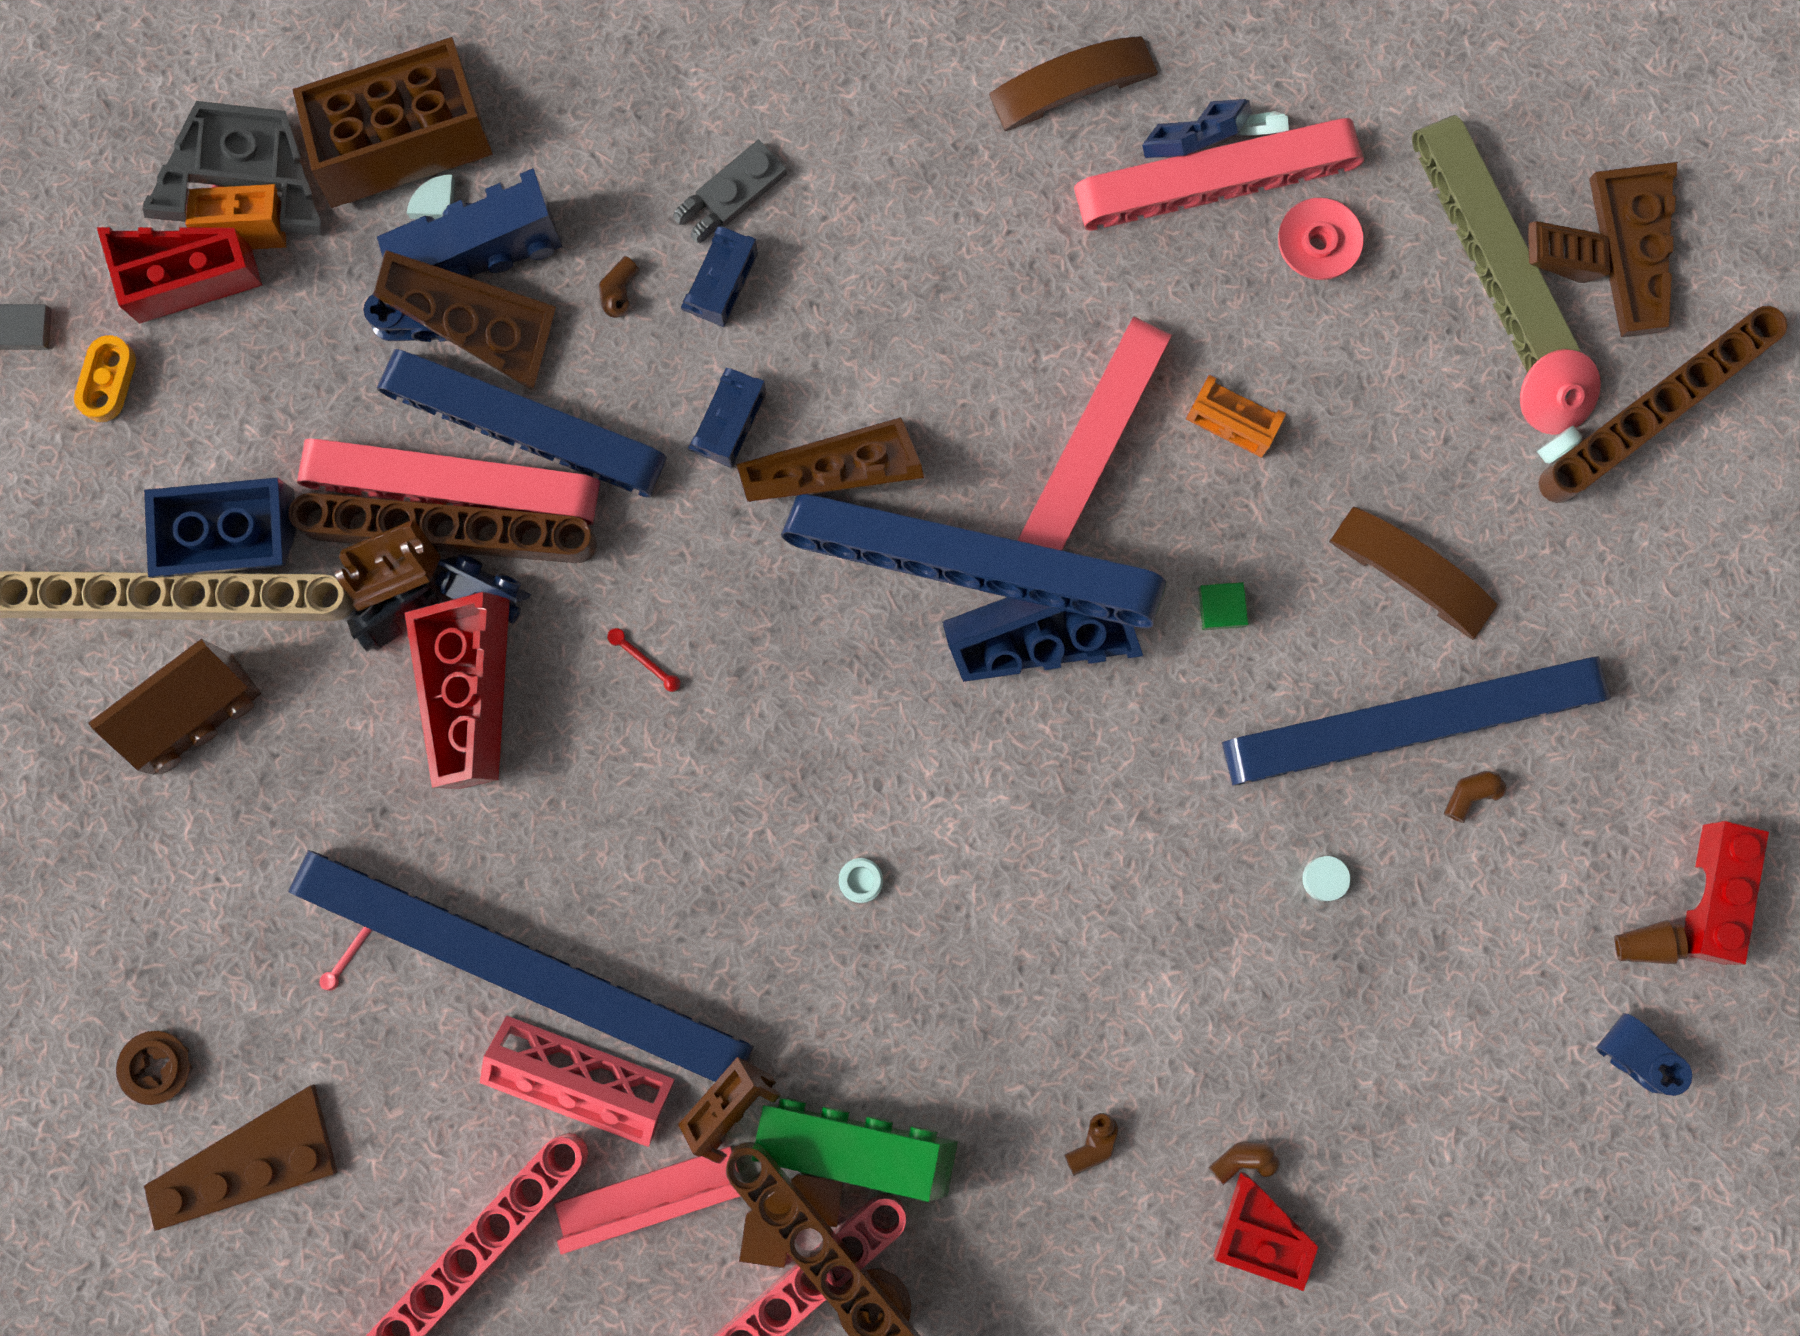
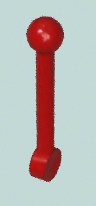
M613 628L608 632L607 639L610 644L621 646L662 680L667 691L675 692L680 688V679L675 675H668L628 642L621 629Z

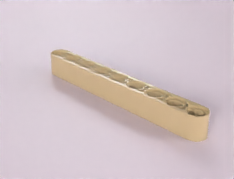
M0 571V618L338 621L349 616L354 609V601L342 588L338 580L333 576L325 574L203 573L150 578L148 573ZM27 587L28 593L26 598L18 604L17 597L19 592ZM72 587L71 598L62 605L61 596L63 592ZM116 587L115 599L110 604L105 605V595L110 589ZM156 588H160L161 595L159 600L149 606L148 598L150 593ZM201 588H205L203 601L197 606H192L194 593ZM249 588L250 595L247 602L242 606L236 607L235 599L237 594L241 590ZM293 588L294 597L291 603L285 607H280L279 598L281 594L287 589ZM337 589V601L332 606L324 608L322 604L324 595L330 590Z

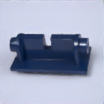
M458 554L457 557L439 560L438 565L448 569L447 572L442 570L435 581V586L441 588L440 592L452 599L480 592L505 597L510 600L508 622L512 624L516 622L521 612V608L517 607L516 603L529 599L532 595L520 589L521 583L513 577L501 573L493 576L481 570L483 564L472 557Z

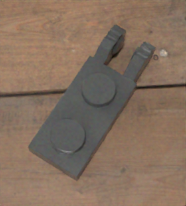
M758 139L695 192L696 195L688 197L683 204H680L674 211L673 218L679 225H683L691 220L701 209L706 207L712 214L704 217L701 222L694 226L690 233V237L697 244H700L715 232L718 226L723 225L725 227L786 176V167Z

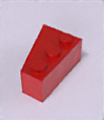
M97 227L118 305L139 324L263 286L252 248L235 228L179 227V231H155L152 227H138V231H114L110 227Z

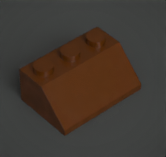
M200 639L88 722V724L137 771L160 775L175 768L182 760L179 755L191 746L199 747L211 741L218 734L216 728L227 719L235 720L247 714L254 707L252 701L262 693L232 653Z

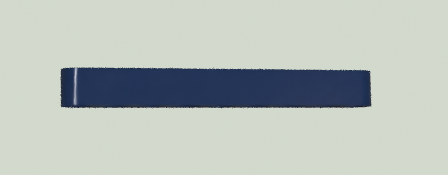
M809 494L797 495L795 497L781 533V537L787 543L803 550L1139 628H1150L1153 626L1167 584L1162 576L1146 569Z
M1596 656L1237 737L1222 742V747L1232 786L1245 784L1246 781L1250 780L1254 782L1285 775L1290 771L1298 772L1329 765L1330 762L1334 761L1336 763L1372 755L1374 752L1381 753L1412 746L1418 742L1421 744L1456 736L1457 733L1461 732L1465 734L1495 727L1501 723L1508 724L1539 717L1545 713L1548 715L1579 708L1585 704L1592 705L1610 700L1611 696L1600 658Z

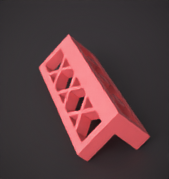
M509 1016L505 1017L483 1057L480 1083L647 1147H649L653 1139L660 1113L675 1080ZM509 1034H513L528 1040L531 1049L516 1052L503 1047ZM560 1052L570 1056L573 1065L558 1068L550 1065L546 1056ZM603 1068L612 1072L616 1081L600 1084L592 1080L589 1071ZM645 1084L658 1089L659 1092L654 1103H650L635 1097L631 1088Z
M732 1145L719 1149L727 1154V1157L720 1164L703 1156H697L556 1202L554 1205L563 1234L557 1240L560 1254L562 1255L740 1197L726 1175V1165L730 1153L733 1151ZM735 1161V1168L739 1173L737 1162Z

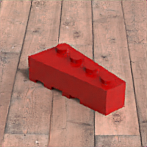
M480 592L405 613L432 788L464 789L499 780L510 601L505 597Z

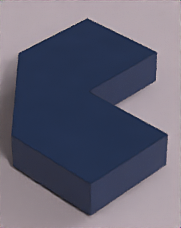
M1246 99L1211 101L1197 121L1157 124L1142 144L1145 158L1185 156L1239 133L1252 114L1250 101Z

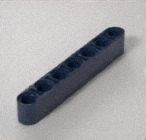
M393 350L377 385V390L391 399L403 398L402 403L432 415H436V412L442 414V419L473 431L476 427L482 429L481 434L512 446L515 443L521 444L519 449L553 461L554 458L559 459L560 465L593 477L594 473L600 475L599 480L630 492L633 489L639 490L638 495L642 497H651L667 460L665 454L646 444L403 350Z

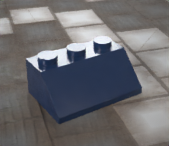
M278 477L145 489L148 577L160 578L285 566L296 535V527L292 525L288 511L295 499L294 489Z

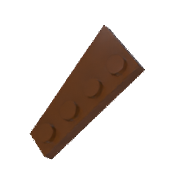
M1678 162L1598 171L1589 178L1600 234L1607 236L1609 239L1610 272L1608 276L1621 337L1660 333L1669 327L1672 274L1669 273V255L1673 253L1674 236H1670L1671 216L1675 213L1676 195H1673V179L1677 176Z
M385 250L373 291L375 297L531 390L534 389L556 306Z
M901 417L736 464L747 502L924 478L921 462Z
M315 1084L306 1087L144 1185L154 1231L338 1173Z

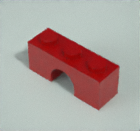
M1728 821L1703 825L1695 868L1705 871L1706 885L1699 905L1694 910H1687L1684 931L1688 944V956L1722 965H1746L1769 835L1768 831Z

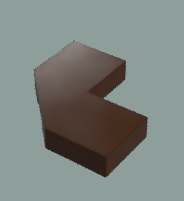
M798 1173L791 1178V1181L830 1227L837 1228L843 1182L804 1173ZM778 1191L765 1199V1204L772 1213L783 1214L790 1209L792 1201L786 1193ZM751 1209L746 1213L739 1262L785 1268L787 1251Z

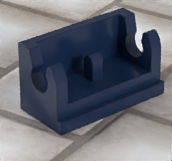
M718 226L708 253L689 293L686 294L681 309L725 327L758 255L756 239Z
M726 367L697 433L688 447L689 451L732 469L767 394L764 380Z

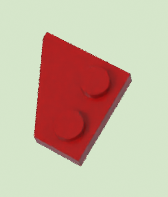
M1240 1172L1213 1254L1215 1261L1304 1291L1318 1246L1248 1174Z

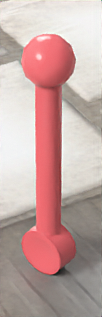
M363 927L332 972H326L321 976L319 983L322 989L332 991L337 988L339 984L338 977L370 934L371 929Z

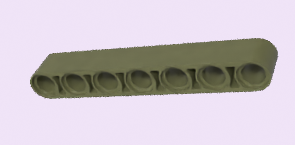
M1452 115L1414 131L1412 134L1413 149L1415 153L1420 152L1422 157L1418 159L1433 188L1438 187L1440 193L1437 196L1451 224L1457 225L1458 230H1455L1470 261L1475 260L1477 266L1474 269L1488 297H1493L1496 301L1492 305L1507 334L1513 335L1514 340L1511 342L1526 372L1540 358L1550 352L1561 349H1571L1580 352L1538 267L1530 265L1529 249L1463 121L1457 115Z

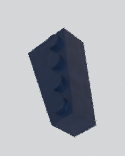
M534 168L520 173L522 182L505 189L501 182L486 188L487 197L475 203H465L459 200L447 205V208L442 213L443 217L435 220L433 217L425 215L377 236L382 257L385 250L469 278H473L472 275L488 270L491 273L507 271L513 267L514 262L527 258L531 260L546 259L553 255L554 250L563 246L548 200Z
M1009 597L942 621L949 649L963 682L1020 674L1021 669L1043 666L1044 670L1061 668V663L1087 660L1088 664L1106 662V657L1124 654L1128 658L1144 656L1133 626Z

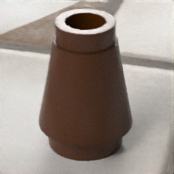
M1664 920L1614 936L1616 954L1620 962L1676 965L1677 960L1687 959L1688 957L1687 938L1681 923L1671 924L1668 920Z

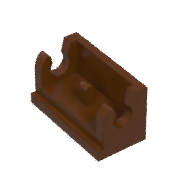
M411 520L342 549L338 557L344 567L349 570L352 579L343 568L335 571V576L342 588L354 601L353 606L357 611H360L430 582L441 556L416 522Z
M737 1057L678 1124L692 1153L698 1157L703 1156L715 1163H722L727 1157L726 1153L717 1150L723 1143L722 1137L735 1123H738L744 1117L745 1111L759 1096L770 1102H776L781 1096L778 1091L772 1089L776 1083L773 1076Z

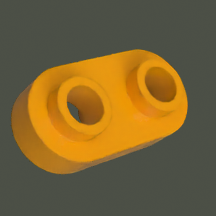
M105 335L97 338L90 344L75 389L74 403L76 408L83 415L96 422H107L114 419L124 406L136 365V356L133 349L121 338ZM114 355H119L120 360L118 364L109 367V359ZM102 395H107L108 401L102 407H97L96 402L98 398Z

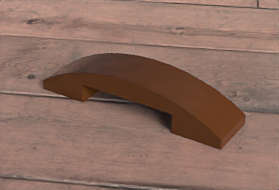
M1142 36L1119 38L1083 47L1044 62L1002 84L990 92L989 97L1004 131H1008L1043 118L1044 111L1116 84L1121 89L1156 76L1158 71Z
M1354 506L1329 540V543L1363 566L1370 564L1439 611L1437 614L1439 618L1472 640L1476 638L1498 605L1476 582L1436 551L1392 524Z

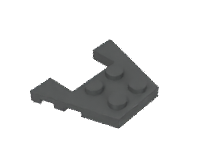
M196 101L174 143L175 149L166 165L162 166L157 176V184L150 196L147 195L143 203L144 218L185 222L189 183L230 187L275 184L277 191L282 192L280 230L282 232L321 235V221L312 200L308 180H306L300 155L286 111Z

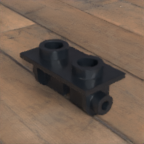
M423 584L360 611L356 609L351 615L352 618L347 620L351 636L354 640L358 639L365 651L368 652L373 648L378 651L403 633L395 619L401 616L406 622V612L439 604L441 601L435 592L428 588L427 584Z

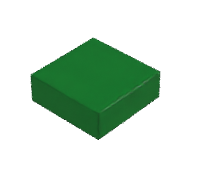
M1244 582L1200 585L1198 591L1202 630L1244 628L1248 625Z

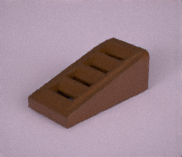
M1539 221L1529 223L1530 265L1578 283H1587L1609 274V239L1607 236L1592 231Z

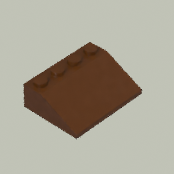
M452 37L292 89L311 170L331 208L352 203L385 190L395 189L400 185L428 176H434L440 172L467 163H473L493 155L485 127Z

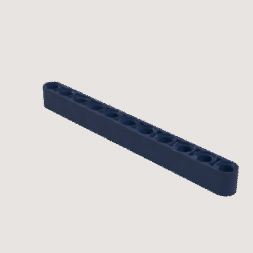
M307 850L288 890L289 893L713 1082L717 1081L737 1057L748 1062L754 1048L753 1045L741 1039L737 1041L733 1039L734 1036L700 1021L698 1023L692 1021L693 1018L664 1005L651 1003L652 1000L618 985L615 987L611 985V982L578 967L576 969L572 968L569 963L542 951L529 949L530 946L495 931L493 933L489 931L490 928L456 913L455 915L448 913L449 910L417 896L412 897L408 895V892L376 878L371 879L368 877L369 875L336 860L334 862L328 860L329 857L320 853Z

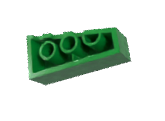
M779 1097L778 1104H768L762 1107L755 1143L765 1148L781 1168L926 1202L948 1196L958 1141L937 1137V1131L910 1126V1131L892 1128V1121L866 1116L865 1122L848 1119L850 1112L836 1108L822 1107L821 1113L805 1110L806 1102ZM752 1155L751 1161L759 1162V1160Z

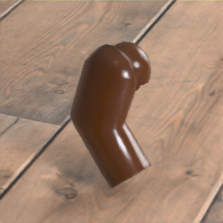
M624 256L599 283L601 307L608 316L613 318L621 317L629 310L630 303L626 285L640 271L639 267L627 256Z
M1483 771L1464 777L1458 781L1443 814L1457 822L1465 823L1474 801L1486 798L1495 801L1501 799L1507 790L1506 783L1499 774L1492 771Z
M1098 1113L1094 1115L1090 1120L1085 1145L1064 1154L1073 1176L1111 1158L1118 1136V1126L1109 1114Z
M1239 1142L1228 1149L1208 1168L1220 1183L1224 1185L1243 1168L1256 1169L1263 1177H1270L1278 1171L1280 1161L1274 1155V1149L1266 1143Z

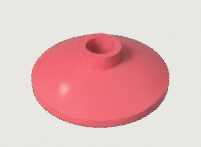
M1311 198L1296 204L1287 212L1279 227L1278 245L1286 263L1298 274L1310 279L1328 280L1343 275L1354 266L1363 248V231L1355 214L1342 203L1328 198ZM1314 238L1322 240L1324 249L1314 248L1310 244V240Z
M1571 349L1556 350L1540 358L1528 371L1521 387L1520 406L1525 420L1534 429L1551 435L1560 434L1573 425L1575 428L1580 426L1594 410L1600 394L1601 381L1595 363L1587 355ZM1571 390L1569 397L1565 400L1567 392Z

